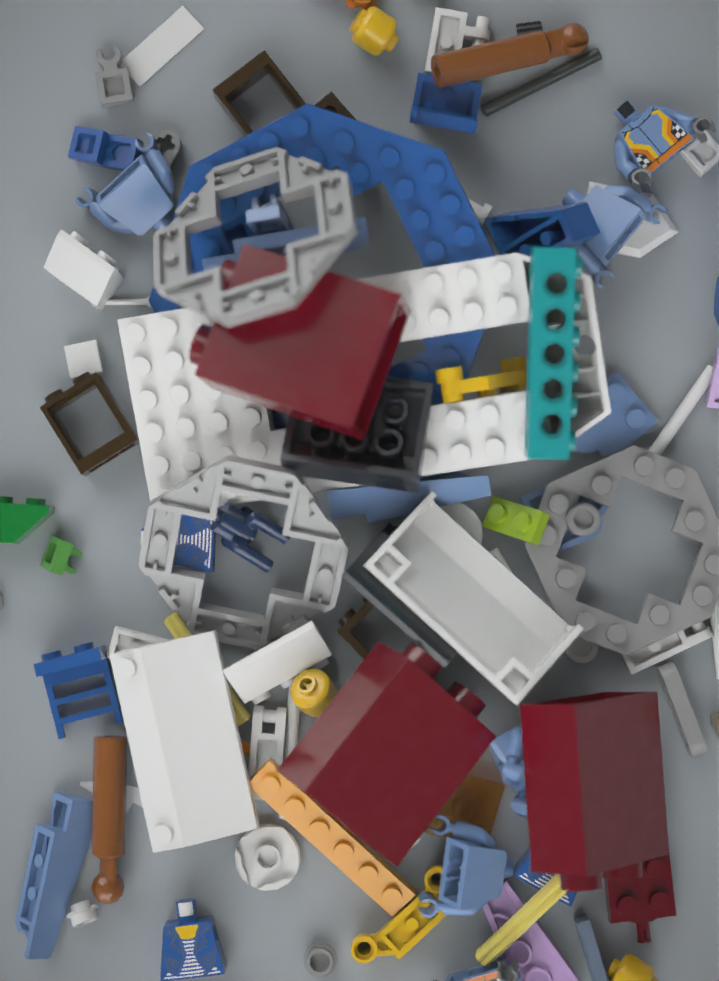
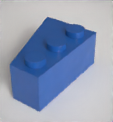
M587 202L511 211L485 219L500 255L521 253L530 256L531 247L576 248L600 234V230Z

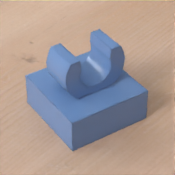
M274 194L270 195L271 203L269 206L261 208V202L257 197H254L251 203L253 209L246 210V222L256 236L288 230V219Z

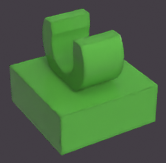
M51 535L39 566L59 575H63L64 571L74 574L77 569L67 564L68 559L71 555L82 557L83 553L74 548V544Z

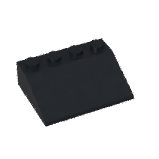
M387 377L364 441L289 415L280 456L281 465L296 469L304 477L418 493L434 383Z
M389 522L345 571L342 577L445 668L457 654V651L363 566L399 527H394Z

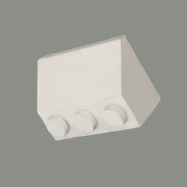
M314 619L228 666L223 672L244 704L252 700L254 705L272 696L269 690L281 684L283 689L291 685L295 676L308 668L321 669L328 665L327 657L332 655V651Z

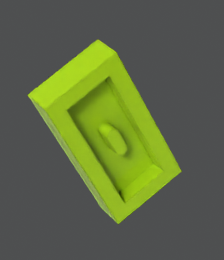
M493 496L482 527L539 546L550 514Z

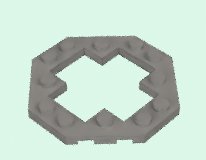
M279 147L213 167L205 176L207 183L197 194L191 192L175 210L177 217L167 227L161 226L153 235L154 287L160 296L228 328L296 307L358 234L352 183L347 173L337 169L334 172L326 170L321 163L302 156L299 159L292 157L288 154L287 150ZM280 181L281 195L286 204L315 195L319 235L286 245L287 272L226 290L225 274L220 266L192 274L190 235L222 225L220 200L271 185Z
M633 445L546 485L537 510L550 514L539 546L525 542L524 548L531 559L553 611L568 625L575 626L579 624L584 628L577 636L578 638L622 655H628L712 617L719 598V519L696 469ZM621 478L681 500L670 532L701 543L679 603L676 604L647 593L636 623L576 601L575 599L587 569L556 557L567 529L566 514L577 503L579 496L609 508Z
M227 455L150 501L138 567L146 577L148 575L158 586L160 595L173 611H177L186 622L185 627L192 635L216 630L219 642L259 650L268 645L271 639L282 633L286 635L306 624L309 618L320 612L326 613L336 607L349 550V541L296 469ZM221 491L288 505L282 535L315 542L304 594L271 587L265 615L200 602L206 573L173 567L182 514L215 521Z

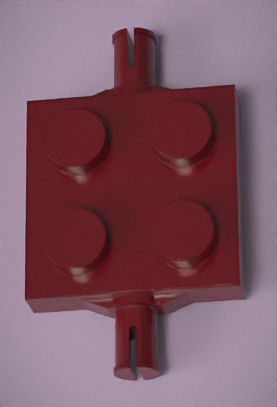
M670 853L643 861V876L640 878L627 880L604 878L608 921L611 924L635 923L638 943H645V941L649 943L652 941L649 922L657 918L676 916Z

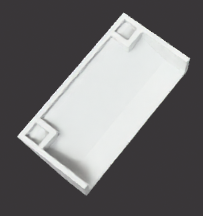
M431 491L363 566L511 702L517 705L584 628L579 624L575 626L568 625L434 502L433 499L437 495Z
M216 630L109 654L153 853L183 848L260 828L227 677L223 672L225 668Z

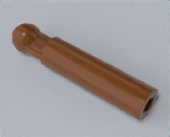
M568 23L562 28L543 32L538 30L436 54L431 57L432 76L437 87L444 88L547 63L549 59L565 55L577 56L588 46L589 35L582 25Z
M107 735L94 737L92 855L100 859V873L94 878L91 889L93 896L102 904L117 902L123 895L125 888L123 879L117 874V859L125 854L126 736Z

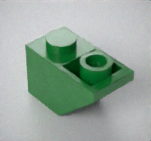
M0 496V543L20 544L54 514L55 507L47 506L46 499L26 498V504L13 503V497Z

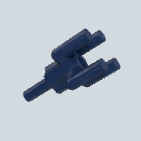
M229 502L218 508L216 520L212 521L210 527L211 531L222 537L221 543L224 547L265 572L270 571L274 562L248 546L255 539L258 529L283 544L287 543L290 539L289 536L282 535L283 527L247 506L239 509Z

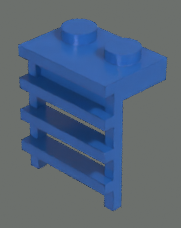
M418 72L409 123L475 134L483 83L469 81L438 88L431 74Z
M93 642L73 647L75 653L62 656L61 650L41 655L42 662L33 664L36 677L43 676L58 739L66 737L63 724L113 712L116 724L124 722L105 645L95 648ZM101 673L104 674L106 686L56 698L53 686ZM109 693L111 705L61 718L58 705Z

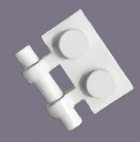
M436 7L425 74L432 75L431 57L433 55L462 49L463 39L473 41L472 46L489 42L491 32L488 30L490 19L478 16L475 27L467 26V12Z

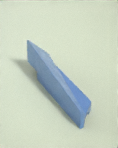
M366 217L356 219L358 234L341 254L369 245ZM317 225L232 240L234 253L202 259L204 270L218 266L221 267L227 259L237 262L243 244L287 257V244L319 235V227Z
M455 471L421 479L418 493L372 486L329 490L326 493L333 521L365 514L367 523L411 514L431 491L437 495L433 499L439 507L491 496V488L488 475L469 476Z
M54 791L50 825L36 824L15 920L18 932L25 933L28 942L24 955L28 960L48 959L51 957L92 837L93 799Z

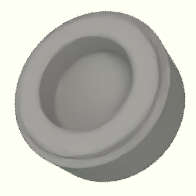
M578 503L568 510L566 525L573 534L588 536L598 529L600 514L593 505Z

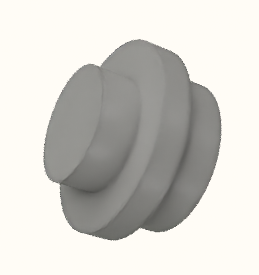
M315 943L306 950L303 962L308 973L315 977H325L335 969L337 957L334 949L328 944Z

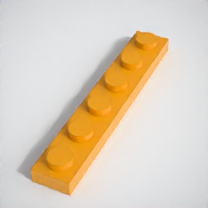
M270 757L249 779L251 789L393 917L416 895V889L360 838L277 772L280 765Z

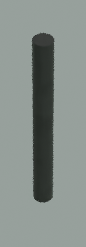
M595 48L482 104L483 114L487 117L602 60L599 49Z

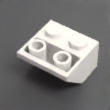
M61 229L57 234L43 268L102 311L106 302L111 299L124 281V278L118 272L121 267L103 251L100 250L98 254H95L93 252L94 248L89 244L90 242L77 232L73 231L69 235Z

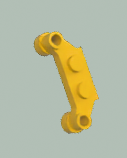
M526 357L499 360L500 374L464 379L462 366L435 370L437 384L440 383L443 403L464 400L463 393L477 391L478 398L498 395L497 388H499V394L526 389Z
M433 865L426 870L424 874L425 887L377 933H361L352 940L351 954L357 962L369 963L376 956L395 955L400 960L446 916L443 915V911H438L433 917L427 918L418 909V907H428L431 902L424 903L419 900L418 895L422 892H430L434 895L436 901H441L438 899L440 881H433L431 876L434 873L442 874V865ZM361 942H367L370 944V947L363 950L358 945Z

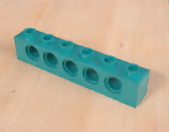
M530 248L524 456L527 459L569 460L570 451H575L576 431H570L571 417H576L577 396H571L572 382L578 381V361H573V347L579 346L580 339L579 326H574V312H580L581 292L575 291V277H581L582 256L576 255V248ZM553 273L560 274L565 283L564 288L556 294L550 292L547 288V279ZM557 308L563 314V322L559 327L551 329L546 324V314L551 309ZM551 344H558L562 349V357L556 363H548L544 357L545 349ZM550 379H557L561 384V391L554 398L546 397L543 392L544 384ZM549 414H556L560 419V425L554 432H545L542 428V421Z

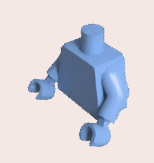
M146 133L151 140L150 145L146 148H142L140 142L137 139L135 140L136 148L147 155L146 159L141 154L99 194L94 189L84 188L90 195L89 202L86 203L82 198L76 197V203L81 207L90 208V213L108 230L124 234L134 232L142 236L151 227L158 231L161 226L167 227L173 221L167 215L174 206L171 198L175 192L172 171L160 150H156L157 141L150 133Z
M608 185L604 189L594 186L586 196L577 189L572 188L567 192L562 201L563 205L587 202L600 234L576 247V255L582 256V267L589 274L593 273L594 283L602 289L604 287L599 282L600 275L607 273L613 280L614 275L608 268L601 267V263L607 266L644 220L650 224H660L659 221L653 218L652 213L655 209H658L661 213H667L665 206L661 204L651 205V201L630 186Z
M521 724L495 738L489 744V747L503 781L509 784L515 793L518 792V795L512 800V809L517 815L528 819Z
M439 812L435 818L443 819V825L440 828L428 826L429 829L436 835H444L447 832L453 833V836H448L446 839L438 899L441 901H436L434 895L430 892H422L418 895L419 900L424 903L431 902L428 907H418V909L427 918L433 917L438 911H443V915L471 916L487 904L488 901L500 897L503 880L513 875L514 864L510 858H507L506 850L497 847L496 840L483 828L458 820L456 823H452L444 814Z

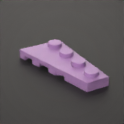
M508 878L503 880L500 897L488 901L483 906L493 934L525 904ZM538 920L503 952V958L507 957L509 966H512V959H518V970L525 981H582Z

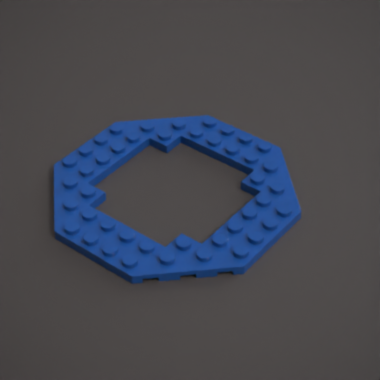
M306 104L190 165L177 205L178 208L191 192L197 194L207 183L205 176L213 167L279 147L287 150L288 154L292 157L299 159L302 156L321 163L326 170L331 171L338 167L340 171L347 173L352 183L353 197L383 182L424 268L496 256L445 150L311 104ZM280 181L220 200L222 225L190 235L192 274L205 271L202 259L234 253V248L223 226L244 216L246 210L253 209L251 203L254 197H257L261 202V206L271 202V194H274L276 198L282 196ZM153 284L149 303L154 313L186 308L160 296ZM485 328L422 338L426 350L391 366L387 377L434 383L432 405L442 404L440 383L437 384L435 370L462 366L463 377L468 379ZM272 409L275 429L286 428L289 415Z

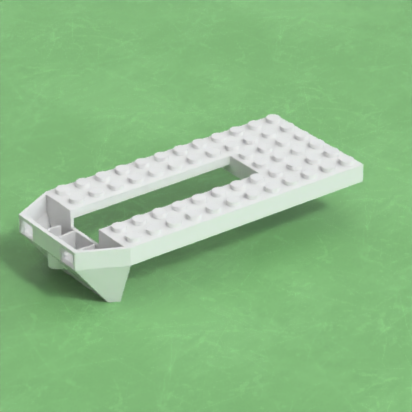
M521 253L356 279L402 295L411 313L400 342L528 322L530 256ZM553 273L548 277L547 288L550 292L556 294L564 288V279L560 274ZM581 273V277H575V291L581 292L580 312H574V326H579L580 336L587 335L593 339L594 347L587 354H580L573 347V361H578V381L572 382L571 396H577L576 417H571L570 431H576V437L611 414L591 275ZM188 308L117 319L150 501L227 455L282 466L280 456L286 428L275 429L272 409L214 390L195 376L198 365L190 363V346L197 329L202 324L213 326V320ZM557 308L548 311L545 318L546 324L551 329L559 327L563 322L562 312ZM551 344L545 349L544 357L548 363H556L561 359L562 349L558 344ZM550 379L544 384L543 392L546 397V388L553 387V398L560 393L561 384L557 379ZM526 390L431 405L421 476L533 460L527 459L524 456ZM549 414L542 421V428L545 432H554L560 425V419L556 414ZM301 476L312 492L359 486L358 484ZM221 491L219 506H223L226 502L239 504L259 501L261 499Z

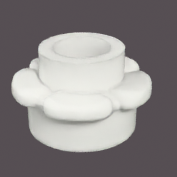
M90 900L81 901L70 906L72 912L66 916L67 919H71L73 928L83 926L98 919L96 909L99 907L97 904L91 905Z

